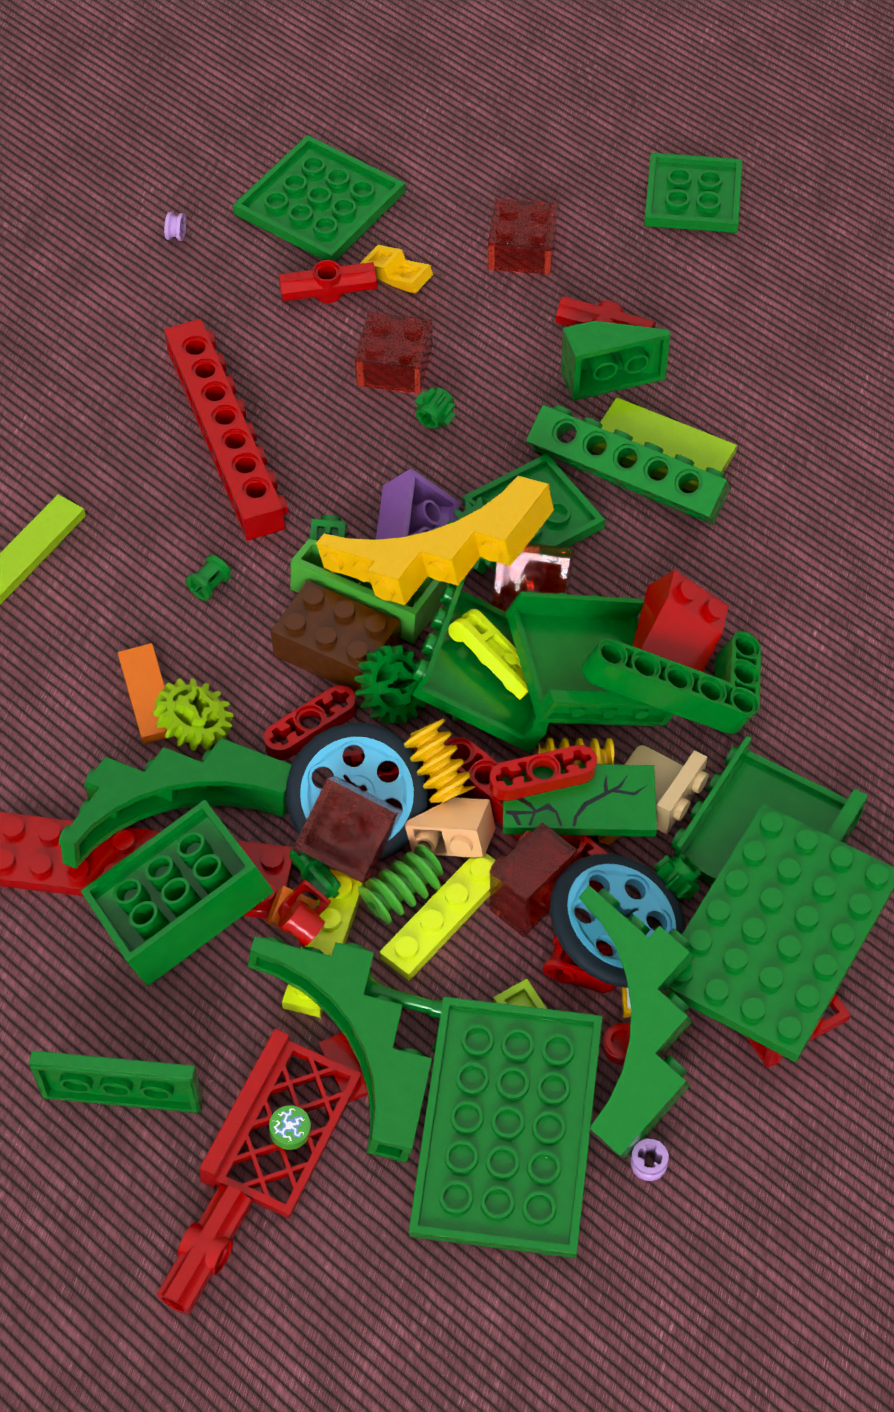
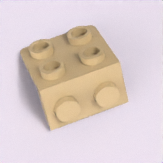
M641 745L635 749L625 765H654L657 830L667 835L677 820L681 821L687 813L693 795L695 793L699 794L702 791L709 777V774L705 772L707 756L694 750L683 766L649 747Z

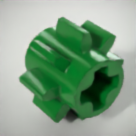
M431 387L428 392L422 390L414 401L418 405L415 409L416 417L427 428L440 429L442 425L448 426L456 415L452 411L456 406L453 397L442 388L434 389Z
M666 854L654 866L658 871L656 874L666 883L665 887L671 889L676 898L678 897L681 900L684 897L688 901L700 889L697 883L699 882L698 877L701 875V872L697 865L686 855L680 854L678 857L673 856L671 858Z

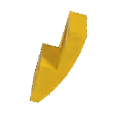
M377 245L360 262V264L374 262L377 279L395 288L414 294L433 276L429 264L406 260L402 249Z

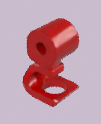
M303 880L280 905L278 909L280 916L278 927L281 930L294 934L299 945L305 947L323 928L325 920L319 915L329 906L331 901L308 881ZM304 892H311L318 897L319 905L317 908L312 909L303 901L297 900V897Z

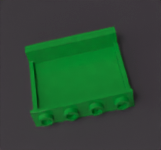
M465 578L458 586L447 583L439 599V602L444 604L443 608H438L430 624V627L434 628L435 631L434 633H429L421 649V653L426 655L425 659L421 658L411 677L416 680L412 696L531 753L546 734L549 723L537 722L529 693L519 700L512 692L505 688L503 682L487 666L479 661L478 657L464 642L454 641L448 632L451 623L461 618L470 609H476L515 647L506 612L462 591Z
M535 591L519 593L506 611V616L538 723L665 726L675 714L589 683L582 674L581 667L583 662L602 639H615L633 646L639 622L637 616L642 610L644 599L602 597L598 595H569L567 593H536Z
M746 736L739 748L736 746L732 747L725 760L724 765L727 767L722 775L716 773L713 776L707 789L709 795L704 802L701 800L697 801L689 817L691 823L687 829L681 827L678 830L671 848L675 849L674 856L678 857L680 854H684L689 857L701 872L698 878L713 885L763 803L846 843L863 815L868 795L854 788L847 799L750 751L752 738Z

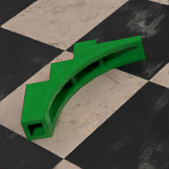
M223 738L219 739L212 750L208 749L205 752L201 761L163 747L155 759H150L147 762L144 771L105 757L96 769L90 770L86 777L84 787L87 790L88 799L83 802L79 815L71 825L65 826L61 832L59 845L62 850L63 864L77 869L96 847L118 831L157 814L195 807L204 799L210 806L256 809L284 817L288 811L286 804V782L292 765Z
M588 886L578 898L601 922L614 943L627 977L631 1004L630 1041L622 1073L608 1103L589 1128L620 1157L626 1159L633 1151L634 1146L646 1137L691 1086L683 1079L684 1075L688 1072L670 1055L664 1061L661 1057L692 1023V1020L685 1014L690 1007L672 991L667 996L663 993L694 958L687 950L691 943L676 929L673 928L668 933L659 925L651 936L647 937L646 935L650 929L634 914L628 919L617 910L621 903L608 891L602 888L597 893L592 887Z
M254 936L247 967L277 977L303 992L329 1015L349 1042L360 1064L368 1092L370 1127L366 1153L406 1163L413 1148L432 1058L425 1057L421 1052L410 1048L393 1049L403 1005L395 1003L387 996L364 995L374 952L365 950L363 946L356 943L341 944L335 942L332 956H329L314 947L298 948L286 945L282 940L275 937L259 938Z

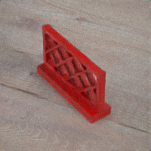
M274 1029L200 1166L201 1183L216 1189L217 1185L220 1186V1184L231 1185L251 1198L252 1202L290 1219L361 1079L362 1073L289 1040V1034ZM294 1055L307 1061L312 1073L291 1080L286 1067ZM316 1066L322 1068L323 1070L318 1071ZM283 1075L285 1082L278 1084L281 1076ZM338 1075L349 1081L343 1092L327 1097L321 1079ZM315 1081L321 1099L299 1105L294 1088ZM286 1090L290 1094L293 1106L300 1107L305 1112L325 1107L329 1118L325 1127L310 1131V1136L306 1141L311 1153L308 1162L293 1167L290 1166L285 1149L273 1143L254 1150L250 1140V1135L254 1129L269 1125L272 1112L268 1101L271 1095ZM338 1102L334 1111H332L330 1104ZM263 1110H265L267 1117L259 1119ZM320 1137L316 1146H314L312 1139ZM246 1144L248 1152L241 1154ZM279 1151L285 1169L263 1176L257 1158ZM251 1160L257 1179L240 1183L228 1176L234 1165ZM298 1173H301V1175H300V1177H299V1179H298V1181H297V1183H296V1180H295L294 1175H295V1174H298ZM288 1177L293 1191L287 1203L284 1204L269 1196L266 1184ZM260 1186L262 1193L253 1188Z

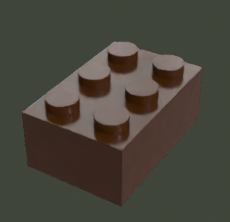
M307 580L271 630L273 653L277 658L337 685L349 687L355 692L362 688L361 683L355 681L354 678L355 676L363 675V671L359 668L358 664L359 662L368 661L366 654L376 651L378 647L401 645L400 621Z

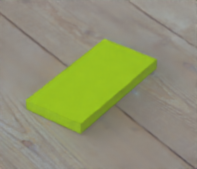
M620 398L615 399L600 422L603 425L602 429L613 433L615 429L621 430L631 435L633 442L643 446L645 442L653 443L664 450L663 454L675 458L676 454L687 457L694 462V467L704 471L707 467H711L724 473L737 450V445ZM598 443L591 451L600 455L605 451L607 444ZM634 455L627 456L621 464L632 467L636 463L637 457ZM658 468L653 472L652 476L662 480L666 477L668 469ZM694 480L688 481L684 484L683 489L694 492L697 490L699 482Z

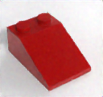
M673 570L648 585L633 646L703 672L723 634L729 605L678 571Z

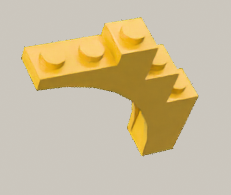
M517 476L502 493L475 512L437 529L406 537L369 540L349 539L323 534L316 542L323 567L333 573H340L357 578L362 582H369L376 597L406 605L427 577L458 586L480 557L491 562L512 566L554 511L549 484Z

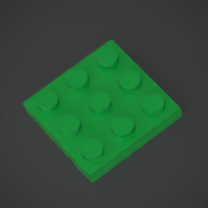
M651 153L644 226L737 233L742 159Z
M547 453L462 496V506L465 508L466 501L476 505L478 497H482L487 502L490 498H495L517 476L549 484L554 511L512 564L518 573L605 528V519Z

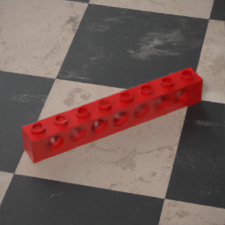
M202 319L165 328L164 333L168 354L246 541L285 530L284 515L289 514L286 500L283 494L277 495L275 491L278 489L274 472L272 470L267 471L265 468L267 459L262 446L256 447L255 441H257L254 426L252 422L246 423L244 419L247 417L244 403L241 398L236 399L234 396L236 394L235 383L231 375L226 376L224 373L227 371L225 360L221 352H215L217 345L212 330L206 331Z

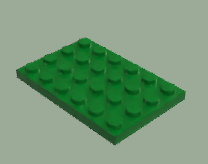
M763 803L682 933L691 943L687 950L692 954L694 960L664 993L668 995L672 991L689 1007L797 1063L894 891V867Z
M443 997L409 1226V1237L576 1258L602 1015Z

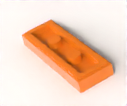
M150 643L117 652L142 743L147 744L166 739V727L158 728L156 723L159 717L153 715V710L156 707L154 702L160 691H163L165 687L153 644Z

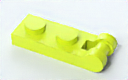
M470 609L461 618H458L449 625L448 632L450 637L456 642H464L478 657L479 661L487 666L503 682L507 690L512 692L519 700L529 693L516 648L479 610Z

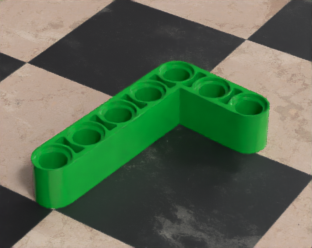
M744 631L736 632L716 654L714 676L610 638L602 639L585 659L581 667L585 679L595 686L727 734L738 733L759 711L761 647L753 635Z

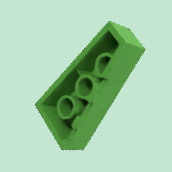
M308 539L291 559L290 590L299 593L307 580L399 620L401 638L411 643L415 642L438 608L441 607L442 603L439 602V599L447 585V582L427 577L406 605L376 597L369 582H362L357 578L324 569L316 544L317 540Z

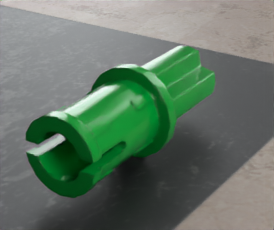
M297 844L295 847L302 855L298 856L291 849L289 858L292 859V864L301 872L302 880L308 881L327 898L331 896L336 898L339 895L337 890L341 887V883L331 873L328 862L323 858H318L307 844Z

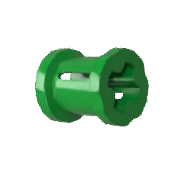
M209 555L205 559V565L196 574L191 573L188 575L185 582L189 590L196 597L207 601L212 597V591L221 582H227L232 577L231 570L222 559L215 555Z

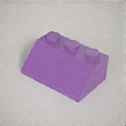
M409 469L383 485L376 540L406 537L445 526L447 521H456L457 516L454 511L455 509L459 510L460 502L413 469Z

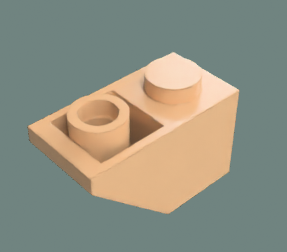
M455 797L407 820L405 824L412 853H414L417 845L423 844L434 855L484 858L496 828L489 799Z

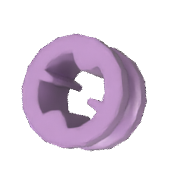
M174 212L167 213L164 227L166 240H172L173 237H176L177 241L184 240L186 233L185 213H179L178 216H175Z
M655 1139L639 1141L632 1151L631 1168L633 1173L644 1181L660 1179L665 1174L669 1160L666 1147ZM646 1152H651L655 1154V1161L661 1163L658 1165L654 1162L653 1168L644 1166V1159L639 1156L641 1155L645 1158Z

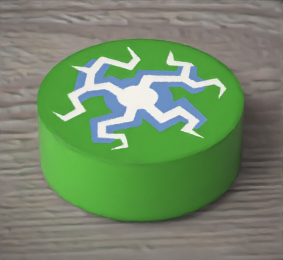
M293 1105L283 1106L277 1109L271 1116L269 1134L272 1141L278 1147L286 1150L297 1149L304 1145L310 1136V1118L300 1107Z

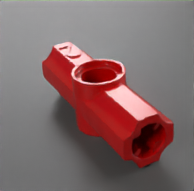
M324 260L315 264L313 270L278 274L282 301L316 297L320 302L333 303L338 301L343 293L377 289L374 262L340 266L335 261Z
M562 296L559 302L555 322L565 326H573L591 321H601L656 328V321L624 313L622 307L613 301L605 300L598 305L564 296Z
M220 1184L199 1222H193L184 1233L177 1251L178 1258L157 1292L158 1299L170 1308L190 1315L213 1274L217 1275L226 1264L233 1247L232 1239L253 1204L251 1198L231 1185Z

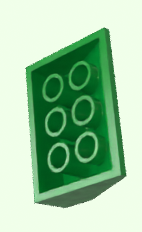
M205 799L80 891L127 963L147 986L151 985L274 893L260 871Z

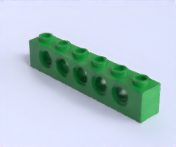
M542 405L526 439L532 450L543 455L547 453L555 460L714 525L731 489L728 481L724 479V473L711 467H707L705 471L694 467V462L682 455L676 454L675 458L663 454L664 450L653 443L645 442L643 446L633 442V437L621 430L615 429L613 433L602 429L603 425L594 419L585 417L582 421L572 417L573 413L562 406L555 405L554 408ZM576 431V436L571 442H561L562 436L566 432ZM596 444H607L602 454H591V450ZM630 455L637 457V461L632 467H621L625 457ZM656 469H668L664 479L658 481L651 479ZM691 480L699 482L696 491L692 493L682 492L686 482Z

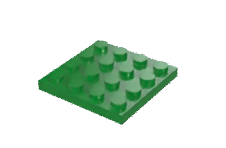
M307 135L233 204L234 215L322 260L336 261L406 192L405 182Z

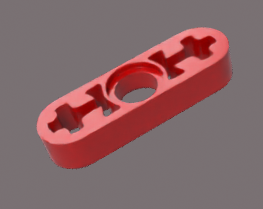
M342 685L333 686L270 725L264 732L266 753L278 760L288 759L300 752L319 733L349 721L354 717L357 710L356 696L353 690ZM338 701L341 704L346 702V706L342 707L339 704L334 706V702ZM310 716L316 717L321 721L317 727L312 729L304 728L300 724L304 718ZM279 738L282 741L287 739V744L275 743L274 739Z
M575 745L501 762L491 769L489 788L492 795L497 799L511 801L584 784L592 780L596 774L597 756L591 748L584 745ZM575 760H580V763L582 765H586V767L583 769H579V766L577 764H573V762ZM560 763H562V770H565V774L560 773ZM545 766L550 768L554 774L548 779H539L532 772L537 767ZM521 772H526V783L524 782V776H521ZM507 777L513 784L506 786L505 782L501 781V778Z

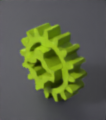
M179 678L174 685L168 682L154 702L156 707L153 710V715L159 717L156 726L158 728L166 727V738L173 736L178 738L177 746L181 747L184 742H187L191 750L195 751L198 745L201 744L207 751L211 748L212 744L216 745L220 738H226L232 727L230 722L234 716L233 713L227 711L230 703L218 699L221 695L220 691L213 693L208 691V683L200 687L197 686L196 680L191 678L189 684L186 685Z

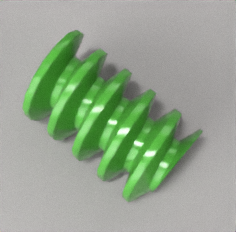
M419 844L415 847L414 853H405L402 857V862L399 860L392 862L390 870L382 869L378 873V879L375 877L369 878L365 883L366 888L358 886V891L370 911L389 925L392 923L389 913L391 909L399 916H402L404 909L401 902L405 901L410 907H415L417 903L413 895L414 893L426 899L429 896L426 888L427 884L437 891L441 888L438 877L440 875L443 876V869L436 856L426 846Z

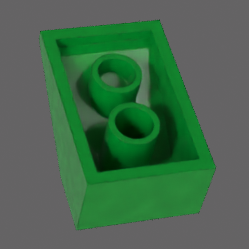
M591 321L563 328L561 375L572 400L576 401L665 380L670 332L667 329Z

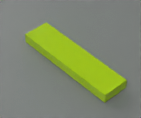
M57 494L0 553V605L86 517L84 508Z

